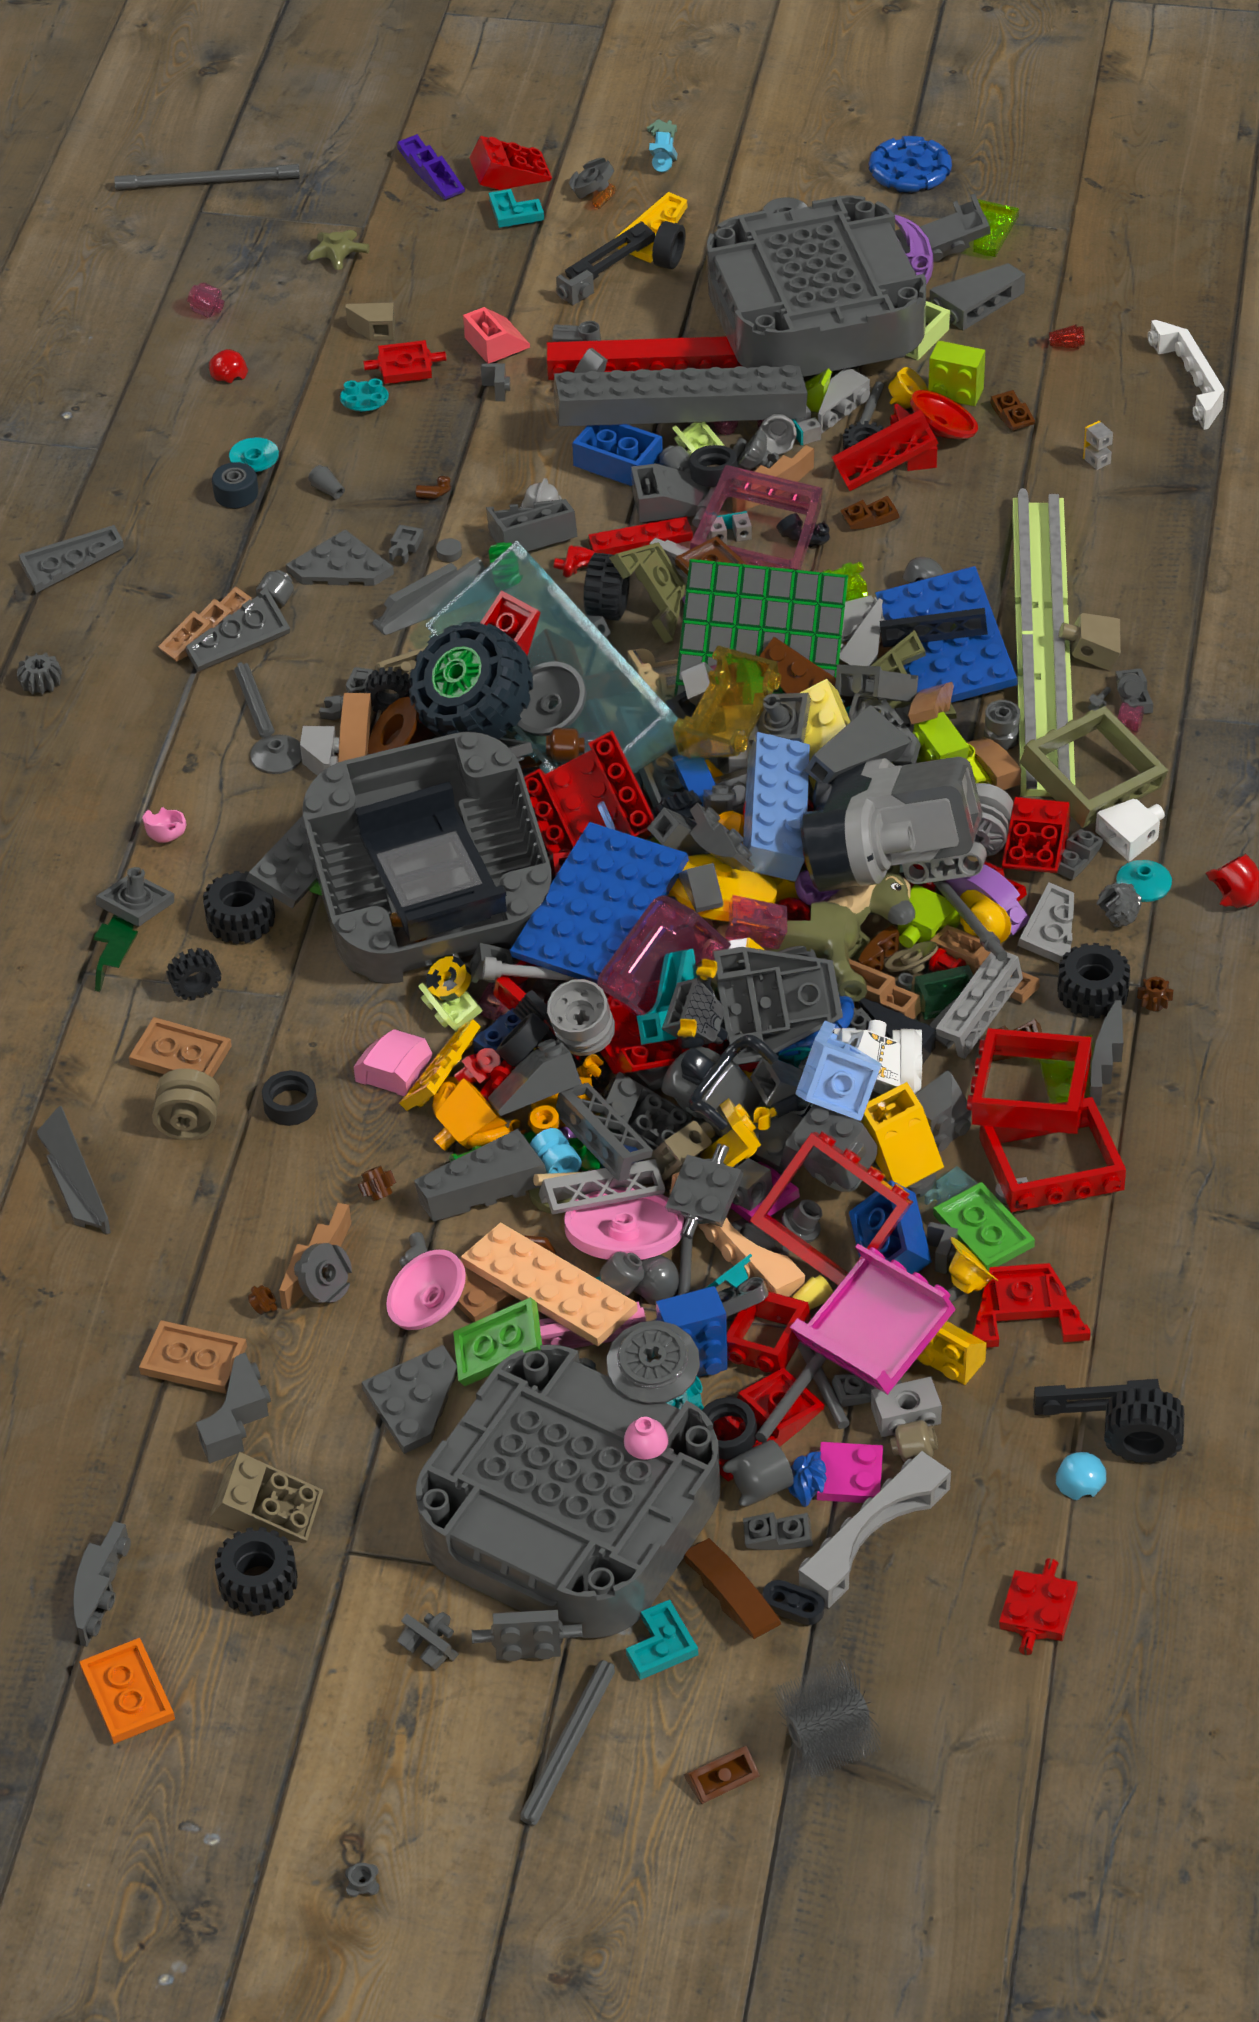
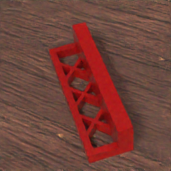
M920 409L834 455L832 459L847 488L851 491L939 443ZM926 435L929 436V439H927L926 441L922 443H917L918 439ZM905 449L903 453L894 455L896 451ZM883 461L881 465L872 467L875 462ZM857 472L861 473L859 477L851 481L848 478Z

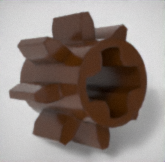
M1155 976L1147 980L1143 979L1142 987H1138L1137 998L1142 999L1141 1007H1145L1153 1012L1160 1011L1163 1008H1168V1001L1173 1000L1174 990L1169 989V981Z
M380 1165L362 1173L363 1181L357 1185L363 1197L371 1196L372 1201H377L392 1194L391 1186L397 1182L392 1171H383Z

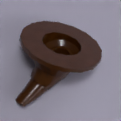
M410 697L399 698L389 705L373 727L368 743V754L430 740L437 735L418 721L419 713L414 708L415 704L411 706Z

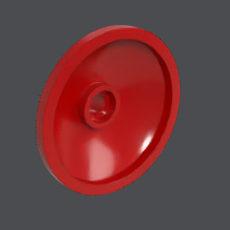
M918 390L912 394L910 404L913 412L921 409L935 436L948 439H967L975 436L978 431V424L974 417L961 405L932 391Z

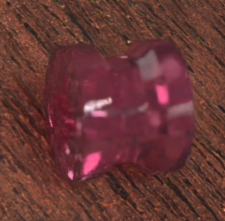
M1122 702L1118 714L1119 721L1125 727L1131 728L1132 731L1139 732L1143 720L1144 707H1130L1128 703Z

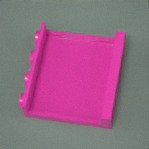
M857 1244L855 1248L862 1258L808 1324L797 1318L790 1328L801 1343L888 1395L956 1309L949 1300L951 1295L940 1285L936 1284L933 1287L919 1273H908L906 1268L894 1259L891 1262L887 1261L877 1249L871 1247L868 1250Z

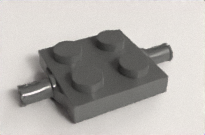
M717 1144L712 1159H702L688 1154L685 1158L665 1206L668 1212L682 1215L686 1219L680 1233L685 1238H693L698 1224L709 1223L720 1227L723 1226L744 1175L741 1169L730 1167L723 1163L729 1151V1147L726 1145Z
M558 1610L493 1613L491 1629L472 1630V1644L492 1642V1645L496 1648V1659L517 1661L526 1658L550 1659L552 1657H561L563 1638H583L582 1624L562 1625L558 1617Z

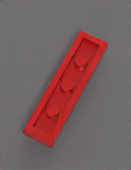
M687 517L588 534L591 550L597 553L612 555L650 545L654 538L664 542L669 540L674 543L693 541V532Z

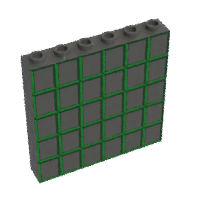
M690 559L674 697L686 691L681 672L705 662L716 671L723 697L722 700L715 702L711 707L701 709L709 723L711 711L724 710V708L746 707V685L738 683L739 656L759 661V656L773 637H776L836 678L837 664H839L848 575ZM764 668L770 694H785Z

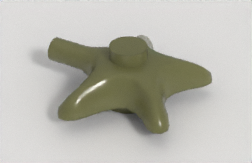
M354 230L332 232L330 234L319 232L317 239L320 244L308 254L307 260L312 261L327 257L331 260L334 269L341 270L343 268V260L348 254L352 252L368 254L370 246L369 244L352 242L357 237V232Z

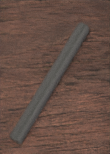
M605 1660L598 1662L520 1813L522 1822L531 1826L538 1823L615 1673V1666L611 1662Z

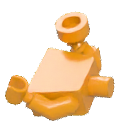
M596 1054L589 1055L583 1065L576 1068L582 1084L589 1083L592 1086V1079L590 1077L592 1075L599 1077L601 1074L599 1066L603 1065L604 1062ZM559 1093L531 1104L532 1110L528 1115V1125L535 1134L549 1128L560 1129L567 1127L559 1119V1114L556 1110ZM586 1094L577 1096L580 1099L591 1101Z
M447 1077L433 1098L432 1108L434 1114L444 1126L433 1139L444 1151L456 1140L467 1149L477 1145L484 1146L520 1127L521 1122L517 1119L510 1122L509 1128L504 1126L507 1122L496 1112L475 1086L464 1078L459 1082L455 1077ZM526 1130L520 1131L521 1134H525Z

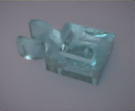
M956 1166L936 1181V1189H931L925 1194V1204L928 1205L932 1201H939L936 1204L938 1206L975 1186L978 1182Z

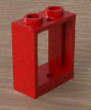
M768 1291L767 1298L762 1302L739 1311L727 1332V1360L735 1364H744L758 1368L763 1372L774 1373L781 1368H786L800 1342L790 1327L797 1318L807 1324L810 1322L811 1315L808 1302ZM755 1317L787 1325L775 1348L743 1339Z

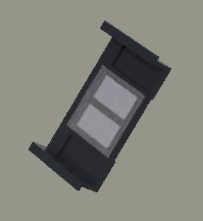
M450 782L355 809L360 839L377 870L410 942L487 920L493 915L507 912L506 891L503 885L495 886L455 807L453 788Z

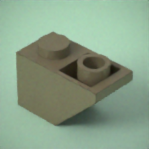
M394 303L345 305L348 327L369 340H394Z

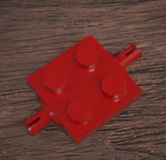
M426 340L378 346V359L363 361L364 371L379 369L382 373L384 384L432 378V363L446 361L445 351L431 353L427 348Z
M1051 1558L1045 1560L1042 1574L1014 1571L999 1620V1627L1001 1630L1016 1632L1023 1636L1019 1652L1024 1655L1025 1651L1027 1655L1032 1654L1036 1639L1048 1638L1063 1641L1078 1591V1582L1055 1577L1059 1564L1055 1559H1052V1563Z

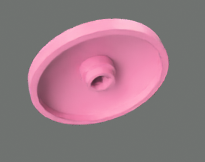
M616 1187L611 1189L618 1193L626 1192L628 1187ZM594 1191L586 1194V1196L589 1198L598 1197L601 1191ZM660 1194L566 1212L565 1234L573 1246L591 1256L609 1260L616 1252H630L636 1254L642 1260L661 1255L677 1245L682 1238L680 1233L684 1227V1217L668 1212L665 1206L669 1198Z

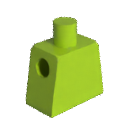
M915 884L911 889L909 899L915 909V918L906 925H898V931L901 934L899 941L906 948H912L916 942L930 941L946 925L956 928L960 924V914L944 896Z

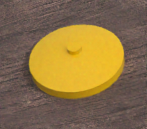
M711 854L688 856L689 861L683 871L714 863L723 899V907L696 913L679 878L667 895L668 897L675 896L682 909L704 918L720 921H746L761 917L773 908L777 895V885L769 875L732 869V867L723 864Z

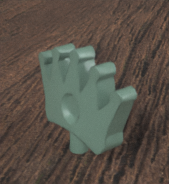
M658 119L647 127V131H651L652 136L656 132H668L671 134V138L674 139L677 125L672 124L671 120L665 123Z

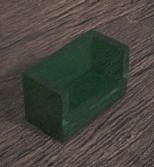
M969 965L915 976L914 993L920 995L921 1013L924 1020L937 1017L950 1003L959 997L974 976Z

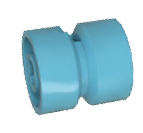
M549 1128L543 1130L532 1139L530 1145L545 1164L547 1173H569L580 1170L581 1158L574 1148L570 1146L568 1140L559 1129Z

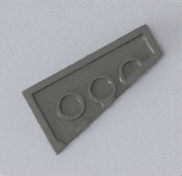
M115 525L19 554V560L37 593L124 548V544Z
M266 587L254 599H249L235 613L229 614L222 619V622L216 627L210 628L186 646V653L198 672L290 633V627Z

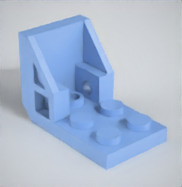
M824 1021L813 1042L795 1094L807 1102L861 1121L882 1064L852 1045L836 1040L838 1035L833 1033L836 1024Z

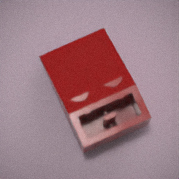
M480 136L469 157L478 182L482 186L503 190L547 182L552 179L542 152L534 147L527 148L514 142L500 141L495 137Z
M1015 797L1002 868L1057 873L1068 839L1071 822L1070 803Z

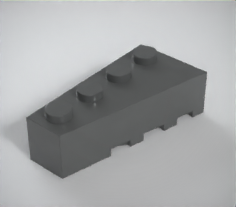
M516 1129L415 1179L414 1182L420 1204L434 1222L468 1212L471 1206L478 1204L489 1206L496 1204V1199L510 1195L517 1198L526 1195L525 1191L537 1187L540 1189L541 1186L534 1185L533 1177L535 1174H547L543 1161L521 1132Z

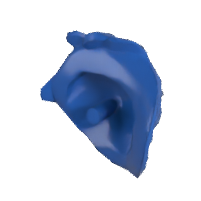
M821 1451L811 1452L806 1456L801 1455L794 1460L791 1466L794 1483L788 1490L790 1494L800 1500L803 1507L809 1505L811 1499L818 1491L820 1493L824 1491V1483H826L827 1477L825 1474V1463L821 1460Z

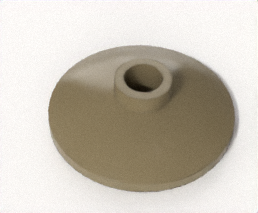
M933 941L917 943L912 948H905L891 956L886 961L885 968L890 972L908 970L910 974L917 973L925 968L924 963L937 952L938 946Z

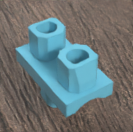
M656 132L655 143H650L649 151L653 156L652 165L656 171L661 173L670 170L673 164L672 160L677 161V152L673 146L674 139L671 138V134L668 132Z

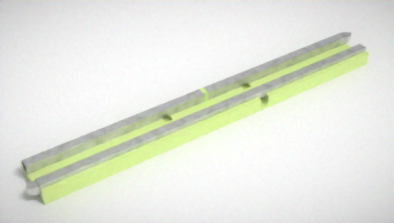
M1024 488L1019 490L1018 498H1013L1012 504L1017 698L1020 709L1019 762L1025 750L1024 746L1030 740H1037L1045 736L1050 730H1057L1065 726L1070 720H1073L1070 641L1058 637L1061 624L1063 622L1069 624L1064 498H1059V494H1049L1048 503H1029L1028 492ZM1074 741L1046 754V756L1075 785ZM1019 763L1021 768L1020 796L1052 797Z

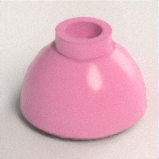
M641 1417L633 1421L628 1426L624 1435L625 1449L630 1455L638 1459L658 1457L665 1451L668 1445V1436L665 1428L660 1422L649 1417Z

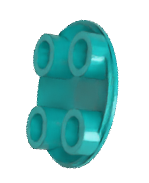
M377 378L361 382L347 381L344 383V389L340 394L341 403L355 411L377 409L383 406L389 398V393L383 386L382 380Z

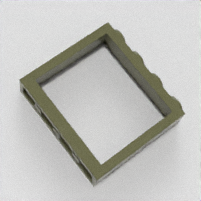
M1106 706L1095 711L1091 710L1077 720H1070L1065 726L1057 730L1052 729L1045 736L1037 740H1030L1024 746L1025 750L1019 762L1056 801L1070 803V815L1082 828L1096 822L1097 812L1131 799L1138 800L1160 789L1168 773V769ZM1098 729L1141 774L1088 800L1049 760L1046 754Z

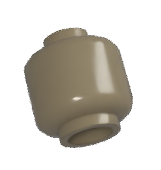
M923 1420L898 1425L895 1430V1437L890 1438L894 1456L900 1455L904 1463L910 1458L914 1459L921 1451L933 1457L934 1450L938 1449L937 1436L933 1425L928 1426Z

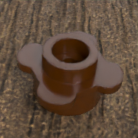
M260 1285L258 1288L256 1286L251 1288L252 1293L248 1295V1300L257 1313L263 1315L270 1310L273 1312L277 1310L275 1296L269 1288Z

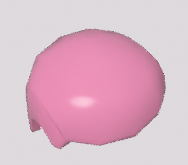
M164 807L155 815L150 810H147L142 817L147 835L158 843L171 842L184 833L187 826L182 812L166 810Z

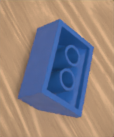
M892 1180L888 1182L892 1187L897 1184ZM903 1187L910 1194L908 1198L913 1203L879 1252L883 1254L887 1261L891 1262L894 1259L902 1264L908 1273L913 1274L914 1272L918 1273L932 1261L916 1194ZM877 1191L849 1211L856 1245L859 1244L865 1248L869 1246L897 1206Z

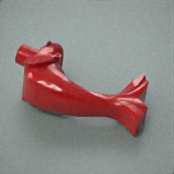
M570 545L566 559L555 558L553 568L563 570V576L569 578L573 573H577V569L588 566L592 555L597 552L585 547Z

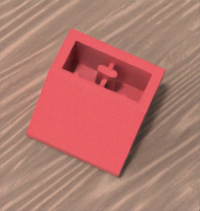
M483 307L463 315L465 339L487 364L530 348V343L506 317Z

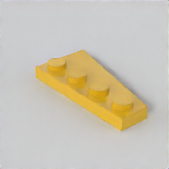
M670 192L666 193L617 236L641 221L656 236L658 228L663 222L678 223L687 209V199ZM625 242V243L622 244L621 246L617 247V249H621L622 247H624V246L627 245L628 243ZM654 242L638 252L636 250L633 251L630 255L652 263Z
M474 1019L457 1029L399 1102L406 1111L416 1105L419 1108L422 1107L435 1095L452 1068L461 1060L463 1052L473 1044V1039H475V1035L481 1027Z

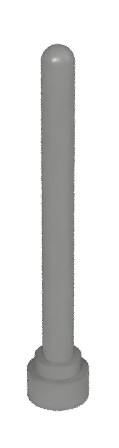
M484 957L482 977L485 980H495V978H500L501 975L565 981L578 980L543 967L502 964V961H497L496 957Z

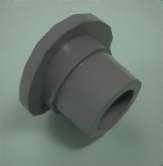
M803 1200L797 1208H788L784 1211L781 1219L782 1225L805 1242H812L819 1236L821 1231L819 1220L822 1217V1209L814 1201Z

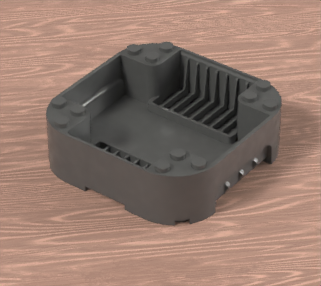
M846 195L812 201V206L791 209L767 215L766 210L738 215L717 225V231L714 234L710 233L708 236L709 297L734 355L743 367L800 366L802 376L804 377L819 374L828 368L831 371L894 358H903L906 354L913 351L924 338L926 323V277L924 274L916 275L908 256L902 248L901 242L895 234V215L886 205L879 201L874 205L871 201H866L865 197Z
M460 732L338 762L322 771L312 781L305 794L303 818L310 855L337 952L341 960L352 972H358L368 977L369 981L387 984L404 982L403 972L433 965L439 959L448 956L461 958L473 955L479 943L500 948L510 946L511 949L531 915L540 907L549 892L552 883L550 862L520 764L514 753L504 743L494 737L476 732ZM450 782L453 788L455 807L495 886L503 885L506 891L507 912L493 915L487 920L410 942L377 870L360 839L355 809ZM448 843L390 860L389 863L395 875L398 876L458 858L452 844ZM460 867L400 886L409 901L470 883V880L464 868Z
M540 1345V1350L524 1353L523 1349L504 1359L492 1371L476 1393L477 1399L447 1440L441 1441L419 1474L416 1485V1499L425 1551L431 1562L445 1575L520 1612L558 1610V1617L562 1625L582 1624L583 1638H601L620 1633L641 1619V1611L651 1607L685 1556V1553L716 1509L720 1497L718 1439L714 1432L713 1424L700 1408L687 1400L681 1409L667 1403L645 1404L630 1400L615 1388L610 1377L580 1364L579 1353L575 1349L559 1345ZM641 1417H649L662 1424L667 1432L668 1445L661 1455L652 1459H638L627 1452L624 1446V1435L628 1426L633 1421Z

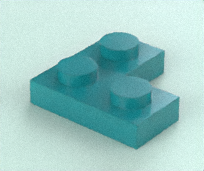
M511 189L489 192V202L499 228L544 220V211L539 199L516 202Z
M670 1599L641 1611V1619L652 1637L626 1648V1656L640 1680L699 1655L696 1643Z

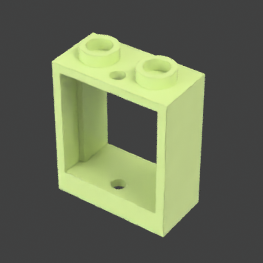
M926 301V323L928 325L925 327L924 338L906 356L919 360L949 330L950 310Z

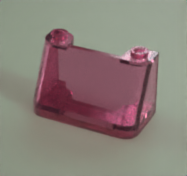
M659 896L650 903L598 977L597 984L603 989L605 994L635 1017L644 1015L655 1005L664 956L667 953L694 949L697 966L702 959L714 961L713 951L729 949L731 943L693 909L668 896Z

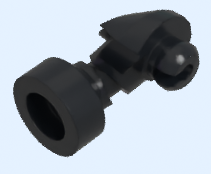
M797 513L786 516L776 526L782 537L798 540V544H806L813 547L825 544L830 539L829 526L823 522L802 530L803 521Z

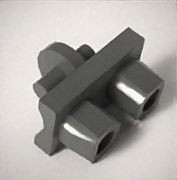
M441 1612L435 1617L428 1613L424 1617V1621L429 1624L428 1628L407 1613L401 1620L406 1627L401 1632L397 1642L411 1653H414L422 1641H426L429 1645L419 1658L434 1670L447 1658L454 1661L459 1655L458 1652L451 1648L450 1644L440 1638L442 1635L450 1638L454 1633V1630L448 1627L451 1618L445 1612Z

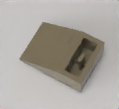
M239 1452L225 1469L209 1520L241 1533L246 1532V1528L253 1527V1531H258L260 1527L267 1528L269 1533L272 1530L279 1532V1537L285 1536L290 1541L306 1543L323 1489Z

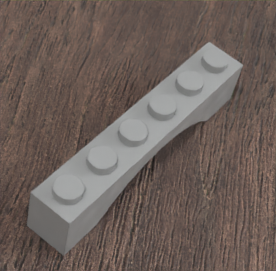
M923 1451L914 1459H908L894 1478H889L885 1481L881 1491L874 1498H868L853 1518L849 1517L844 1521L837 1534L832 1538L828 1537L812 1558L808 1557L802 1562L798 1570L799 1586L818 1593L824 1600V1606L829 1609L849 1589V1575L852 1563L865 1540L883 1524L898 1516L914 1511L931 1509L950 1490L951 1471Z

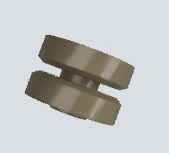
M176 1069L168 1071L161 1076L157 1084L156 1101L152 1112L153 1124L165 1135L179 1140H197L212 1133L216 1125L217 1107L220 1100V1088L214 1078L194 1069Z

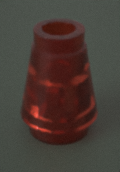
M1075 324L1049 332L1050 347L1079 349V346H1085L1084 327Z

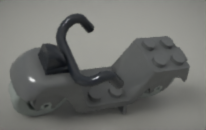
M744 1035L738 1038L722 1055L704 1047L690 1048L677 1057L668 1068L663 1079L662 1092L674 1097L683 1111H687L695 1118H703L721 1138L733 1129L720 1107V1104L728 1098L735 1106L740 1103L749 1114L752 1122L756 1108H772L766 1106L754 1084L742 1069L732 1061L734 1057L748 1046L756 1050L770 1065L774 1064L779 1056L761 1039L753 1035ZM813 1104L804 1118L791 1112L779 1118L776 1116L772 1117L771 1126L767 1130H759L758 1122L753 1123L756 1126L754 1133L761 1146L757 1148V1151L751 1157L778 1170L780 1175L783 1174L812 1132L820 1134L823 1131L827 1135L832 1136L836 1140L835 1146L842 1151H845L846 1148L853 1151L861 1158L859 1163L867 1169L870 1168L877 1156V1144L861 1122ZM816 1147L812 1149L803 1162L804 1167L812 1177L817 1178L835 1190L852 1192L862 1182L861 1179Z

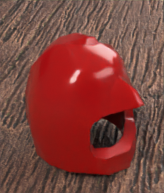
M1246 853L1217 870L1212 869L1206 872L1209 880L1214 882L1222 893L1223 897L1219 905L1242 908L1245 906L1252 907L1258 902L1259 870Z

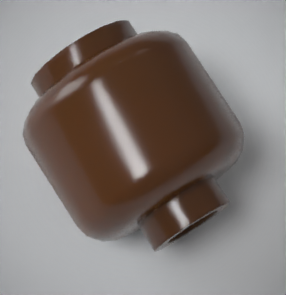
M555 728L551 731V735H546V756L551 757L554 763H567L579 757V754L585 753L584 737L579 738V732L575 728Z

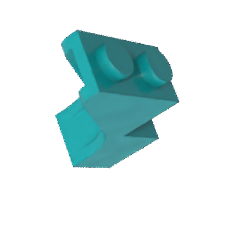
M694 949L671 952L664 956L655 1005L648 1013L637 1016L641 1045L678 1039L665 1032L662 1026L677 983L697 978Z

